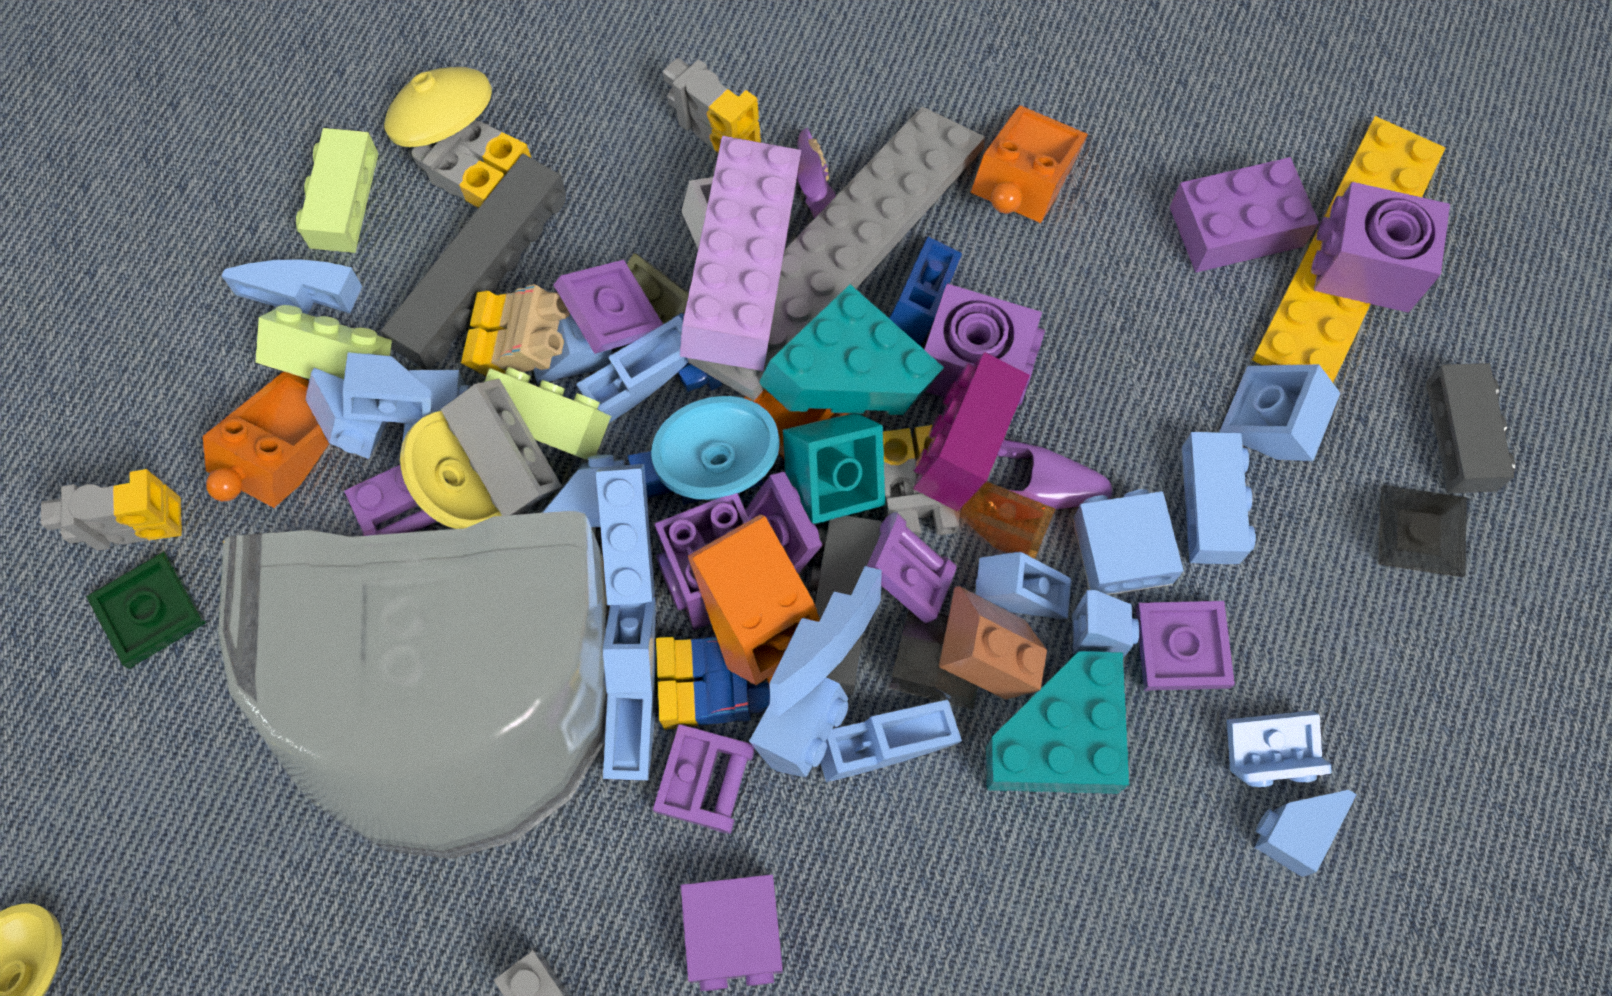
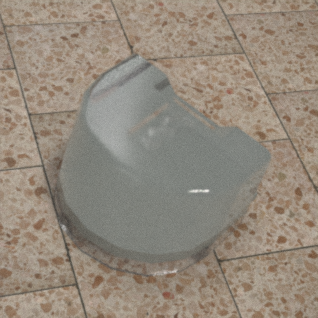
M561 511L494 516L468 528L356 537L305 530L237 535L223 540L218 635L229 693L272 750L296 786L316 807L331 819L388 852L453 859L518 840L571 799L605 743L608 693H606L603 645L610 607L609 605L607 606L604 561L597 543V527H591L588 517L584 513Z

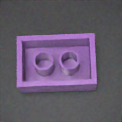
M1291 157L1181 182L1170 205V210L1195 273L1304 247L1319 224Z

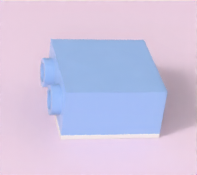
M1139 489L1126 493L1122 498L1109 500L1107 496L1100 495L1088 498L1083 501V504H1080L1073 517V524L1089 590H1097L1110 595L1173 585L1184 571L1163 491L1149 493L1146 489Z

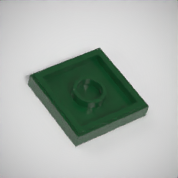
M164 551L86 596L121 664L128 669L206 624L173 561Z

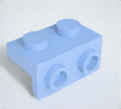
M1313 710L1227 719L1230 771L1247 785L1266 787L1274 783L1273 780L1287 778L1295 782H1312L1317 779V775L1332 773L1331 763L1322 758L1320 717Z

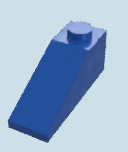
M929 236L925 240L889 316V319L919 346H921L935 320L946 285L950 284L962 256L961 252Z

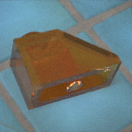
M986 481L963 505L959 517L994 548L1006 553L1022 552L1036 559L1050 526L1055 508Z

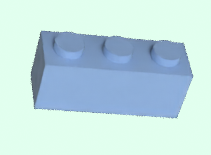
M1191 432L1182 446L1189 563L1240 564L1253 551L1256 541L1255 529L1253 526H1249L1248 511H1250L1252 506V490L1245 484V473L1249 466L1248 449L1242 448L1241 433Z
M644 464L600 467L596 471L607 606L652 602L655 588Z

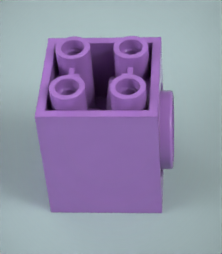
M1351 182L1344 195L1335 198L1330 217H1323L1320 222L1317 240L1322 241L1321 251H1317L1311 268V274L1316 275L1314 291L1409 313L1441 275L1450 204Z
M947 284L924 349L944 368L926 392L945 397L952 382H957L967 363L974 365L981 355L986 352L1030 375L1018 403L1021 406L1045 333V329L1038 327L1042 312Z
M738 493L718 498L655 523L662 553L656 555L659 567L677 610L685 609L694 631L711 624L688 555L749 521Z

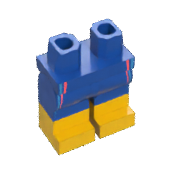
M674 637L656 638L657 675L660 680L658 682L659 721L665 730L676 729L679 724L693 727L737 720L738 722L751 721V713H760L767 710L770 704V684H749V681L728 670L716 637L674 640Z

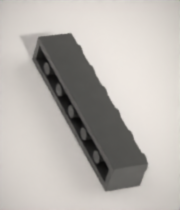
M525 154L520 156L381 329L384 338L392 340V350L425 370H430L436 362H440L446 357L452 341L460 331H465L470 326L477 292L490 291L495 294L498 283L506 272L512 271L517 266L524 249L530 242H535L539 238L546 221L553 213L556 214L563 207L567 195L562 176Z

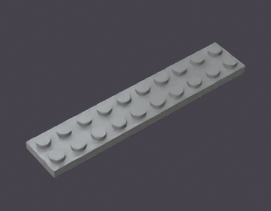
M921 107L784 250L764 371L769 361L849 284L856 289L984 149L985 136L927 108ZM688 358V363L753 401L764 390L759 383L764 371Z

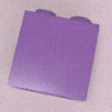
M773 874L681 885L688 982L691 984L699 983L700 991L727 989V980L746 978L747 986L774 983V974L783 973Z

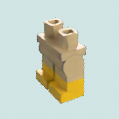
M535 284L528 285L526 288L516 289L513 293L495 295L490 291L477 292L470 326L475 329L468 330L461 363L484 376H487L489 368L505 374L507 367L520 372L531 371L535 367L540 370L549 369L551 358L562 354L564 340L562 334L557 332L559 320L569 317L570 312L558 292H547Z

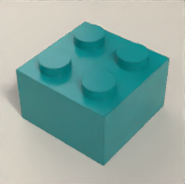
M852 413L783 429L785 474L791 485L798 491L800 503L810 522L816 524L886 505L883 425L860 414Z

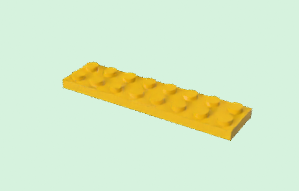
M1375 116L1323 217H1330L1335 198L1343 196L1351 182L1422 197L1446 147ZM1317 228L1252 361L1261 365L1319 364L1330 380L1334 382L1371 304L1314 291L1316 275L1311 274L1314 257L1318 250L1321 251L1322 241L1317 240Z

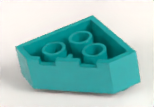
M849 284L769 361L759 383L789 411L807 412L809 408L831 409V413L863 414L865 410L887 411L889 415H904L928 390L944 367Z
M1079 651L992 736L986 746V783L988 791L1119 794L1129 786L1123 652Z

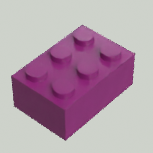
M986 352L981 355L974 365L967 363L957 382H952L943 399V404L947 405L943 415L939 414L929 431L928 437L932 441L928 450L924 448L915 463L913 472L919 475L913 489L958 512L987 481L1030 375Z

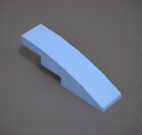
M865 566L851 595L833 592L819 622L801 618L770 681V711L772 715H782L814 690L844 659L857 642L881 601L882 570Z

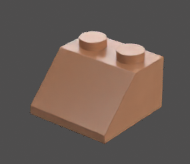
M961 586L954 588L939 667L1006 700L1040 691L1047 649L1028 623L1015 614Z

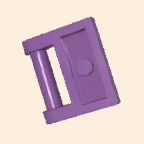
M401 465L344 490L365 539L403 537L437 522L424 510H421L383 529H377L376 525L418 506L404 482Z
M894 512L886 517L880 526L881 535L867 567L882 570L881 586L919 619L927 623L937 619L957 566L948 557L944 556L941 558L906 527L907 522L902 516Z
M679 724L653 807L654 813L731 834L735 821L731 818L746 763L752 760L755 748L743 741ZM721 752L730 755L713 813L702 810V805L717 754Z

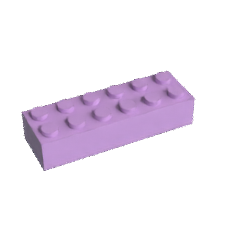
M722 136L682 325L680 357L764 371L801 150Z

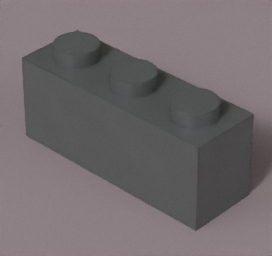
M1490 363L1441 365L1426 381L1447 493L1497 492L1514 478L1515 459L1509 453L1506 440L1507 422L1500 412L1498 403L1499 385L1497 380L1493 378Z

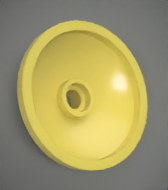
M447 67L422 72L402 88L389 106L384 122L385 131L393 143L404 147L425 146L446 139L468 126L483 112L492 95L491 84L485 74L468 67Z
M442 411L426 415L414 424L403 440L400 452V465L404 482L416 503L436 521L458 530H481L502 519L503 516L492 503L490 494L478 473L471 467L467 454L457 437L451 432Z
M19 904L0 911V996H44L55 977L62 951L61 928L57 918L41 906L36 904Z

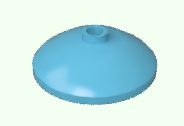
M734 396L705 398L679 409L661 425L652 444V463L662 483L675 493L693 499H718L750 488L767 474L778 455L779 434L772 416L762 406L753 401Z

